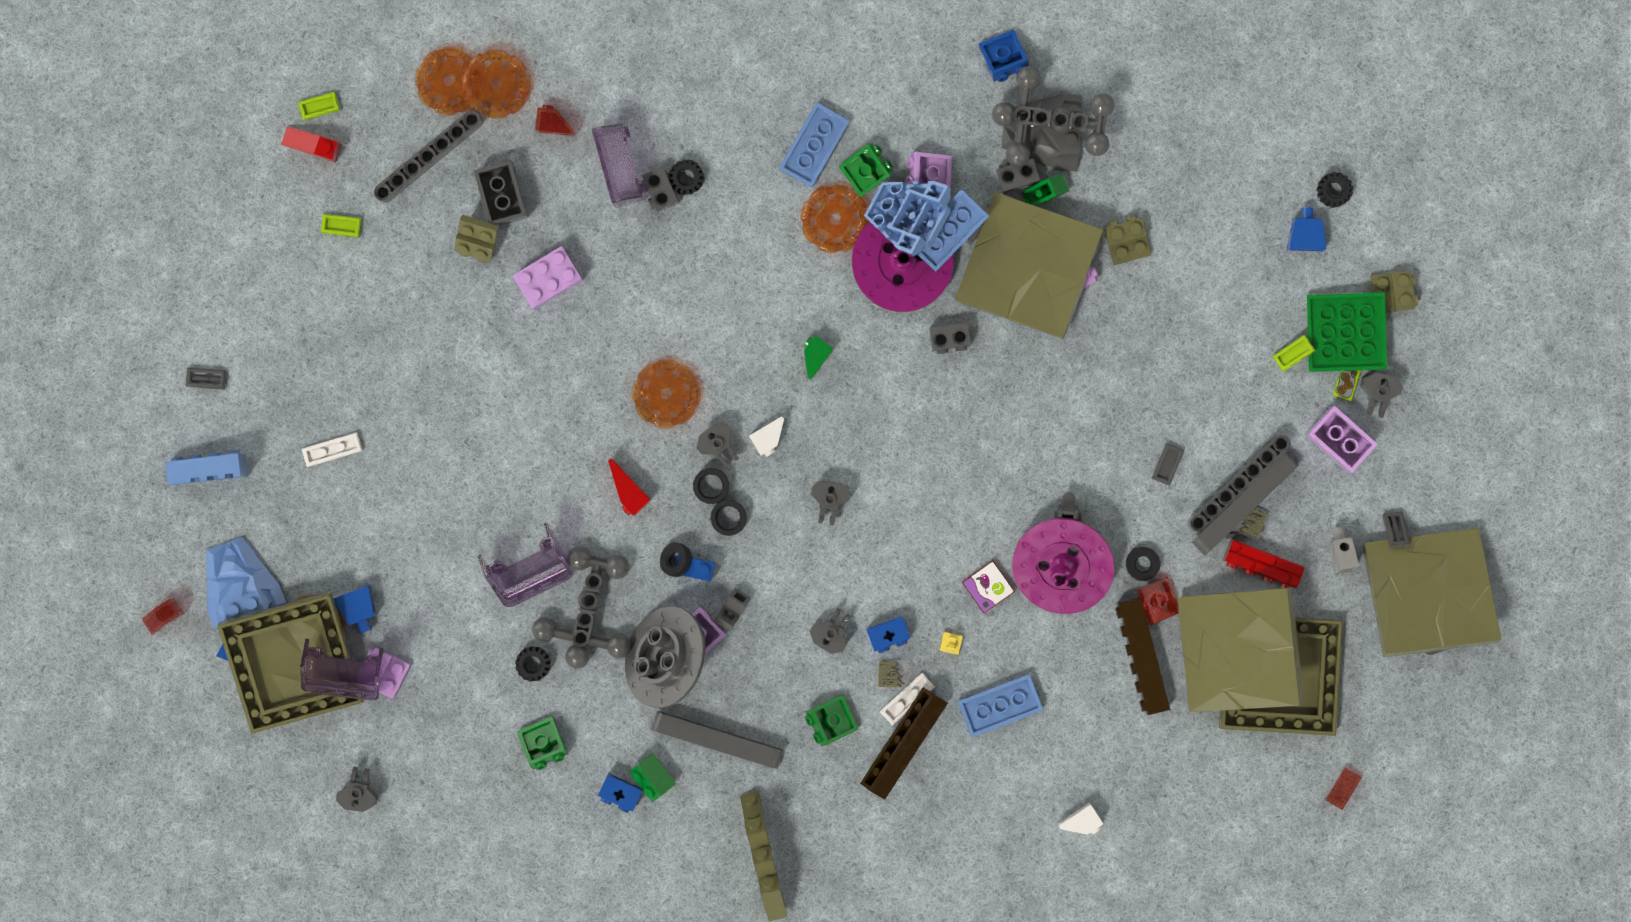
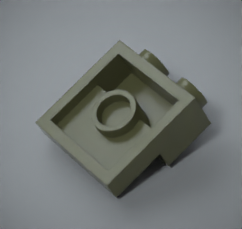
M462 215L459 221L458 234L455 238L454 251L459 252L463 257L471 256L477 258L482 263L491 262L496 250L499 226Z
M1137 215L1125 218L1126 222L1120 224L1118 220L1107 223L1108 227L1104 228L1114 266L1151 256L1142 217L1138 219Z
M1411 271L1370 276L1372 293L1385 292L1386 313L1413 310L1415 305H1418V295L1413 292V286H1416V277L1411 275Z

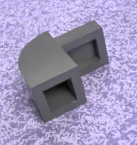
M735 588L713 622L720 628L730 632L751 598Z

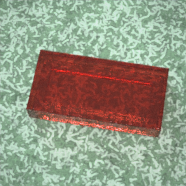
M1344 767L1325 800L1343 810L1362 777Z

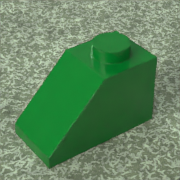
M1060 174L1022 191L1026 203L1038 206L1069 192V188L1063 174Z
M816 335L813 338L809 337L803 345L806 347L804 349L807 376L810 380H812L834 350Z

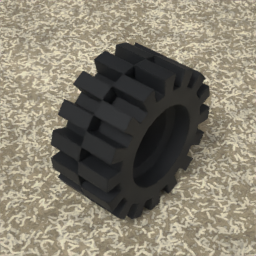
M683 159V161L676 162L669 172L670 184L679 194L692 195L694 192L699 191V188L703 185V171L692 160ZM684 170H689L694 174L693 182L688 185L682 184L679 180V175Z
M1332 172L1325 175L1318 182V187L1316 188V191H1318L1317 197L1320 198L1319 201L1323 202L1325 206H1330V208L1346 204L1353 194L1352 181L1347 179V175H1342L1340 172ZM1331 183H1338L1341 186L1342 192L1339 197L1329 195L1328 186Z
M532 646L525 648L516 657V671L524 680L530 682L539 681L550 670L551 660L549 655L540 647ZM534 656L540 660V668L537 671L527 669L526 660L529 657Z

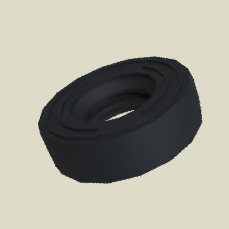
M676 542L668 544L660 556L662 571L672 577L683 576L691 566L692 555L689 548L684 544ZM675 553H679V564L673 567L671 564L672 557Z
M1149 547L1135 548L1126 558L1127 572L1136 580H1150L1160 570L1159 556ZM1145 556L1150 560V567L1147 571H1140L1136 568V561L1139 557Z

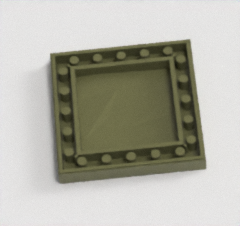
M995 192L987 212L990 216L982 225L955 301L1064 340L1104 230Z
M1479 528L1408 537L1410 545L1407 548L1402 546L1401 548L1394 547V549H1390L1388 540L1364 543L1362 547L1383 658L1494 644L1501 641Z
M1292 587L1177 597L1189 712L1286 707L1304 704Z
M332 591L218 623L219 633L251 734L364 702L360 683H358V677H356V670Z
M1295 617L1304 697L1303 705L1221 710L1219 728L1336 736L1343 621Z

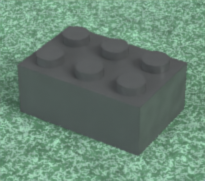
M511 160L474 170L488 223L502 226L529 218L514 164Z

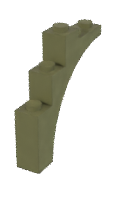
M759 791L741 795L740 799L746 834L768 920L773 921L786 918L788 916L775 867Z

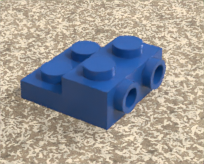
M1014 30L978 44L994 82L997 80L1004 82L1010 75L1017 74L1021 68L1029 66L1026 54Z

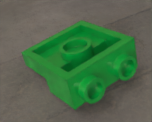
M867 144L839 165V168L860 198L894 175L892 171L894 169L893 165L889 160L885 161L881 156L883 151L877 144Z
M843 694L805 711L807 714L805 716L806 723L813 727L815 732L813 738L821 746L828 745L859 730Z
M552 716L517 731L529 766L532 769L542 770L547 767V763L551 761L555 763L561 762L565 759L564 756L568 755L564 741Z

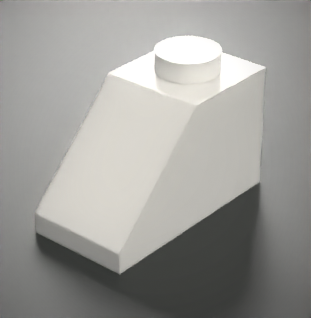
M782 416L749 436L761 456L765 454L768 457L776 452L774 448L778 446L784 423Z
M1088 803L1057 823V825L1063 830L1087 835L1091 833L1093 835L1101 830L1100 826L1103 825V822L1091 804Z

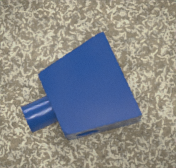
M1302 208V218L1292 220L1287 250L1321 252L1326 250L1323 220L1313 219V208Z
M370 585L334 598L336 606L348 625L357 623L361 633L372 629L368 618L376 616Z

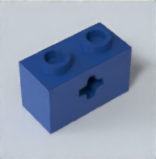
M902 616L866 629L874 652L883 653L890 650L889 646L896 644L899 647L907 644V640L910 639ZM888 630L890 633L894 632L895 634L892 636L891 641L883 637Z
M608 773L598 796L601 797L602 802L609 805L611 803L619 805L618 809L628 813L629 810L634 811L643 789ZM619 790H622V794L625 795V797H621L620 799H618L615 791L618 792Z

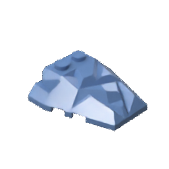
M913 181L912 184L882 182L864 216L898 250L915 256L921 253L924 248L933 246L950 214V208L947 204L951 198V188L936 181H928L927 184H921L918 181Z
M244 537L206 550L207 611L213 628H217L218 623L221 621L287 603L281 585L274 579L269 569L260 561L258 555Z

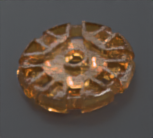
M449 46L444 47L445 49H435L428 53L422 59L423 62L417 68L415 74V86L418 88L417 94L421 102L428 109L432 108L435 110V113L441 115H454V113H463L469 110L477 102L475 100L478 95H481L484 86V76H481L480 72L482 68L475 57L463 52L464 50L461 48ZM446 56L448 62L441 63L440 58ZM459 58L464 61L462 66L456 63ZM429 66L434 67L431 74L426 72ZM473 72L474 78L469 79L467 73ZM446 76L454 77L452 85L447 86L444 84ZM430 82L431 89L426 90L425 84ZM467 88L472 90L469 96L464 94ZM436 96L441 98L440 103L434 101ZM450 100H458V104L452 106Z
M492 49L487 50V53L477 54L468 62L467 70L462 76L463 93L465 92L467 96L466 101L472 109L479 114L481 112L487 115L488 118L493 119L506 118V115H514L521 110L526 103L527 95L530 94L531 81L530 76H527L525 71L527 68L514 54L511 56L504 50ZM490 60L492 65L486 67L484 62ZM502 60L509 63L507 68L501 65ZM474 71L480 73L477 79L472 77ZM518 72L520 79L515 81L513 74ZM493 79H498L501 82L500 89L492 88L491 81ZM478 88L480 94L474 96L472 89ZM515 90L520 91L518 97L513 96ZM485 101L492 103L490 108L484 106ZM506 101L508 107L502 108L500 103Z
M833 184L834 186L832 187L823 186L810 194V199L803 204L800 220L803 223V234L811 244H815L823 252L836 253L837 251L846 252L853 249L859 234L869 223V220L864 216L868 209L865 201L847 186ZM835 194V199L828 201L827 195ZM846 197L852 200L850 205L843 202ZM816 202L821 204L818 211L813 208ZM859 212L860 219L854 220L853 213ZM832 214L840 216L841 220L838 224H832L829 221V217ZM816 218L817 225L811 226L810 219ZM852 228L856 230L853 236L848 234ZM820 232L826 236L823 241L817 237ZM841 237L842 243L835 244L834 238Z
M663 359L659 360L658 363L648 364L638 373L637 376L639 377L632 386V401L635 402L636 412L645 422L654 424V427L669 429L678 424L682 425L692 418L695 414L696 406H699L701 390L696 382L697 377L686 365L678 364V361ZM662 369L663 375L656 377L655 371ZM674 370L680 373L678 379L671 376ZM645 380L651 382L648 389L643 387ZM689 383L691 390L685 391L683 384ZM665 388L671 390L672 395L669 399L661 397V391ZM647 397L649 404L643 405L642 398ZM685 399L690 401L687 408L682 406ZM654 409L661 412L659 417L652 415ZM676 411L677 417L670 418L669 413Z

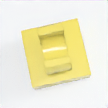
M944 632L940 651L959 655L963 636Z

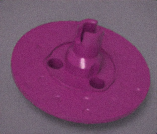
M870 222L861 231L855 242L852 253V270L858 287L871 302L890 311L911 312L928 306L943 293L952 275L954 259L952 255L935 272L925 261H918L915 256L898 250ZM891 244L894 247V251L889 254L885 253L883 246ZM902 255H906L909 261L902 264L899 262L898 257L901 258ZM894 276H901L903 283L895 285L893 283Z
M1054 518L1032 526L1020 538L1013 554V575L1022 594L1036 606L1053 613L1072 614L1093 607L1106 595L1114 577V558L1106 540L1091 526L1074 519ZM1069 547H1076L1078 551H1071ZM1047 561L1049 565H1042L1040 562ZM1073 578H1075V579H1077L1078 581H1077V582H1071L1070 580H1072Z

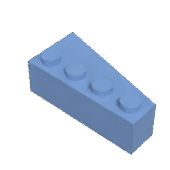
M240 450L228 451L227 455H221V452L210 453L209 457L203 458L202 455H192L190 459L183 460V457H173L170 462H165L168 485L248 477L246 454H241Z

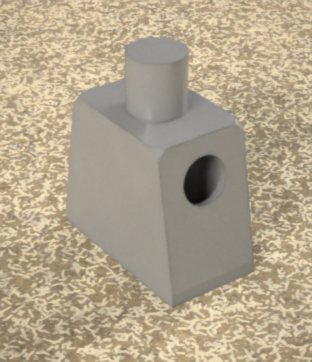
M1344 528L1335 529L1332 531L1334 541L1329 544L1334 573L1338 575L1354 572L1359 567L1353 539L1352 537H1345Z

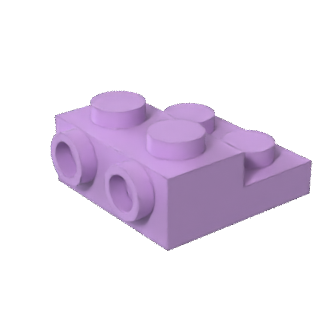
M915 152L911 153V156L908 157L907 167L910 168V176H907L906 184H912L913 181H918L921 184H927L928 181H936L950 187L952 156Z
M378 647L374 651L370 649L365 658L368 661L365 668L361 667L356 676L359 678L358 683L394 699L411 664Z

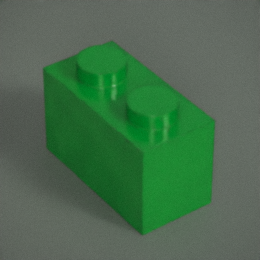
M654 754L645 758L629 771L633 779L641 786L645 795L652 802L676 785Z

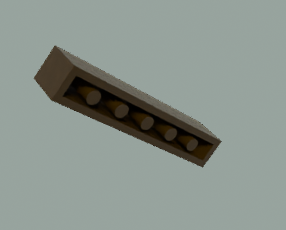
M1140 597L1118 602L1115 612L1117 618H1121L1123 626H1120L1121 635L1126 637L1127 645H1125L1126 654L1131 656L1132 663L1129 664L1132 675L1136 674L1137 682H1134L1136 692L1140 693L1142 700L1139 701L1141 711L1145 712L1146 715L1168 711L1170 706Z
M922 687L860 784L885 800L948 703L925 687Z

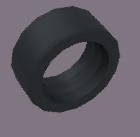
M706 468L695 476L693 491L700 501L706 504H716L727 496L729 481L722 471L716 468ZM715 475L720 478L722 490L718 496L707 497L701 492L700 482L705 476Z
M724 500L714 506L711 511L710 520L716 532L721 535L731 536L743 530L746 525L747 515L740 503L734 500ZM727 506L737 509L740 515L738 525L732 529L721 527L717 520L719 511Z

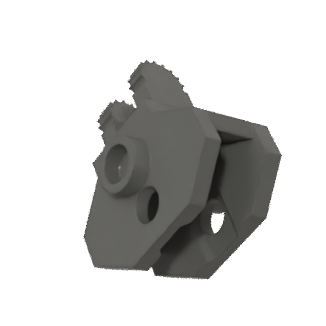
M1376 372L1361 379L1360 387L1368 395L1367 400H1369L1366 413L1372 415L1375 401L1381 402L1378 417H1384L1387 403H1390V399L1402 393L1403 385L1395 376Z
M714 424L699 436L696 447L701 454H714L726 469L730 466L729 462L721 455L725 450H728L733 460L737 461L739 459L729 443L732 430L727 424ZM710 433L715 434V438L712 440L709 439Z
M822 481L812 487L811 495L819 503L820 508L818 523L824 521V509L826 508L832 509L829 522L830 525H834L836 510H838L840 505L849 501L850 492L843 484ZM830 486L834 487V493L828 492Z
M1067 492L1064 494L1063 505L1059 504V509L1055 511L1054 518H1069L1081 521L1082 513L1078 512V505H1075L1074 493Z
M839 608L835 610L830 620H827L826 623L814 624L810 630L814 644L830 654L843 652L847 646L843 632L851 616L847 614L843 618L840 627L833 622L840 614L841 610ZM823 639H829V644H824Z
M353 767L348 786L337 792L336 801L343 809L364 812L377 804L378 795L370 788V783H368L370 769L365 768L363 781L357 782L358 767Z

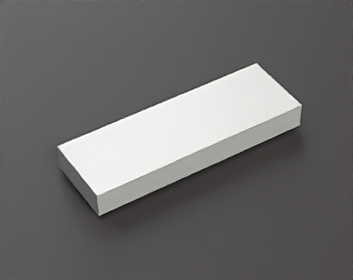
M357 432L302 449L307 467L363 451Z
M923 673L917 676L880 710L881 714L892 726L905 715L922 687L929 691L935 687Z

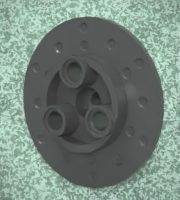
M678 607L657 609L647 615L632 634L630 639L631 650L625 657V674L628 686L637 700L649 707L667 708L684 699L697 683L705 659V640L698 621L688 611Z

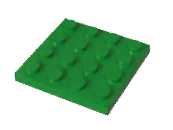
M1385 292L1307 295L1308 340L1316 350L1308 356L1309 372L1387 370Z

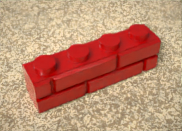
M1234 539L1230 540L1223 561L1227 562L1226 566L1236 570L1238 567L1245 569L1244 573L1254 577L1255 574L1263 576L1262 580L1272 584L1273 581L1281 583L1280 587L1282 588L1292 587L1297 589L1305 569L1304 566Z

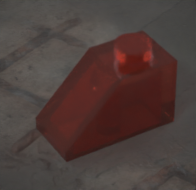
M543 105L542 108L537 107L535 126L537 133L575 136V131L558 110L554 109V106Z
M172 598L154 608L142 618V621L151 635L183 616L184 612L176 600Z

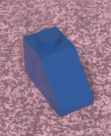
M680 555L677 556V561H676V565H675V566H677V565L679 564ZM692 558L691 566L683 576L711 582L715 562Z

